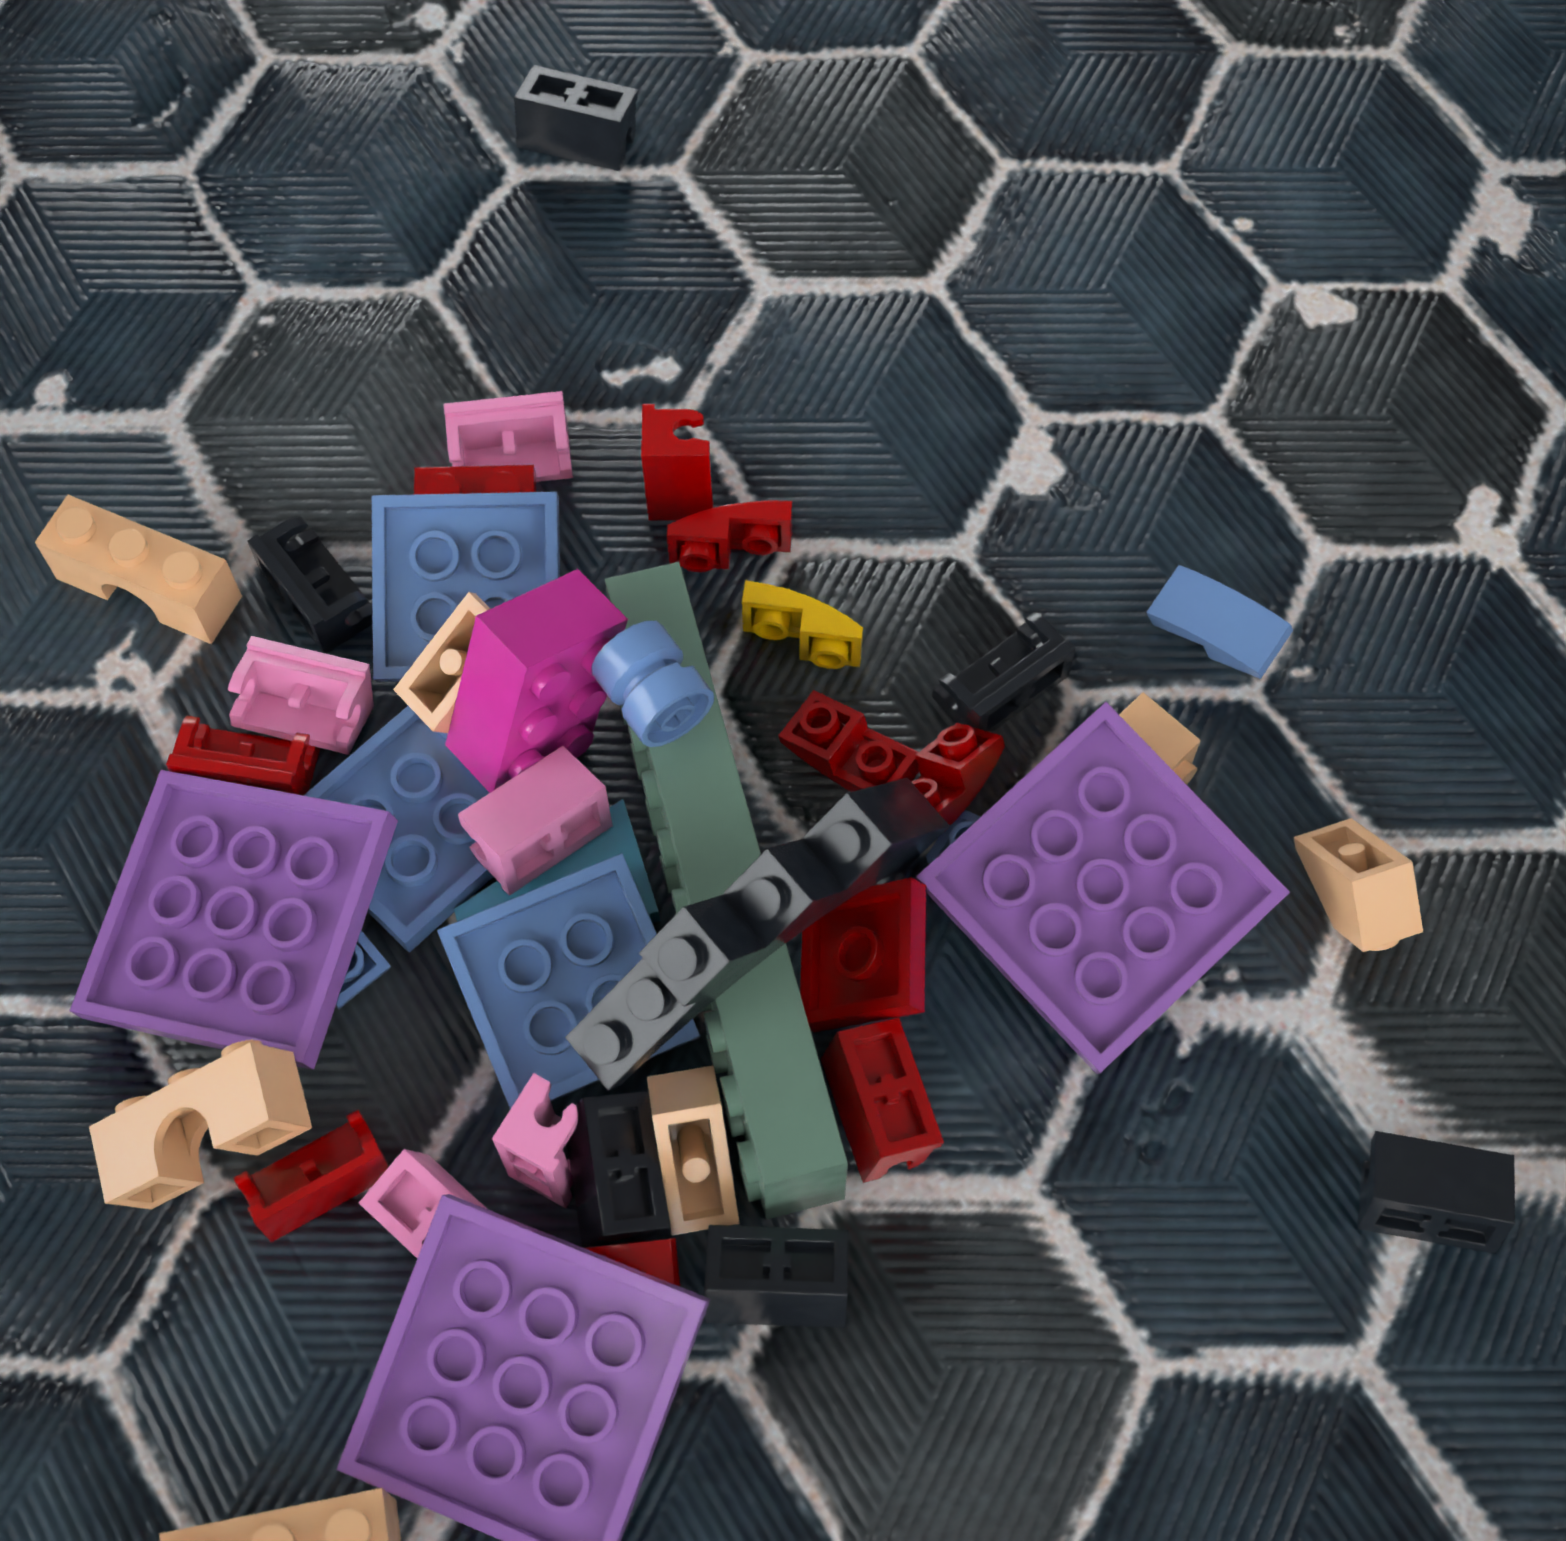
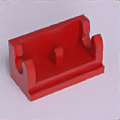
M642 404L641 459L648 521L679 520L697 512L714 508L710 441L697 438L682 440L674 435L675 430L682 426H690L692 428L703 426V414L696 410L655 409V404Z
M187 715L181 724L173 752L169 754L166 766L170 772L305 795L309 791L320 748L309 745L310 734L297 732L292 741L212 729L207 724H200V717Z
M900 1018L838 1031L820 1060L862 1182L880 1179L889 1172L888 1169L901 1162H906L908 1169L920 1165L934 1148L943 1145L944 1140Z
M359 1109L346 1116L349 1121L346 1124L260 1171L250 1175L246 1170L234 1177L237 1187L243 1192L250 1205L247 1209L255 1225L271 1243L371 1188L388 1169L389 1164Z

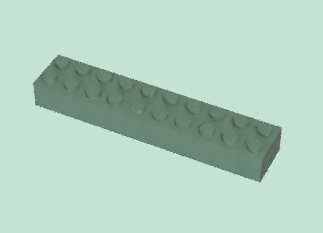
M679 562L605 579L608 600L628 619L625 629L644 621H657L662 624L683 652V661L680 666H694L714 693V702L709 712L695 727L675 741L659 747H648L640 741L623 717V705H619L624 725H628L635 769L638 779L642 780L646 796L645 805L652 834L657 836L661 856H659L668 894L672 893L676 914L684 906L722 895L761 855ZM785 943L701 1011L711 1010V1012L703 1013L708 1034L706 1035L707 1045L715 1074L728 1073V1076L720 1077L724 1095L722 1101L731 1137L744 1135L745 1141L737 1143L740 1156L739 1168L748 1202L761 1199L766 1220L844 1200L848 1165Z

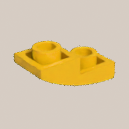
M745 580L742 596L743 631L754 632L756 635L770 640H781L786 637L800 638L799 660L812 661L815 665L822 668L860 667L863 638L862 626L835 608L810 596L770 584Z

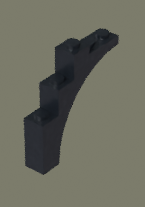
M908 778L846 793L802 839L767 848L722 895L684 906L639 952L642 959L565 1038L607 1090L622 1085L661 1046L745 974L814 922L856 894L884 878L907 869L950 825Z

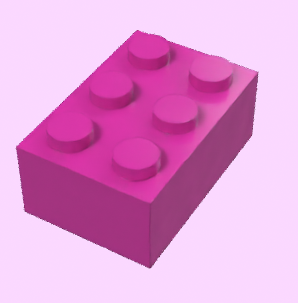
M578 569L476 615L445 746L489 793L561 746H564L575 758L582 755L594 739L593 730L601 706L607 698V694L592 674V664L604 645L618 633L625 630L628 619Z

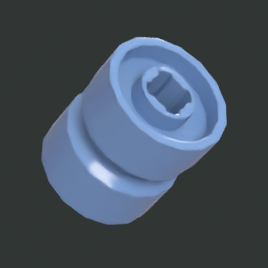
M644 621L618 633L596 655L591 667L593 676L611 701L617 705H623L622 714L624 719L640 741L648 747L665 745L688 733L705 717L714 702L713 691L694 666H680L683 661L682 650L664 626L657 621Z

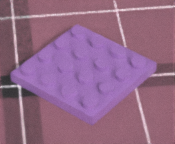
M1107 702L1100 706L915 878L926 885V893L1096 1074L1101 1073L1290 893Z
M160 770L71 1005L70 1012L82 1019L221 1050L239 1041L259 1040L265 1046L293 1052L298 1067L314 1070L398 820L389 811Z
M451 1194L442 1195L336 1470L378 1488H383L387 1492L502 1541H621L710 1299Z

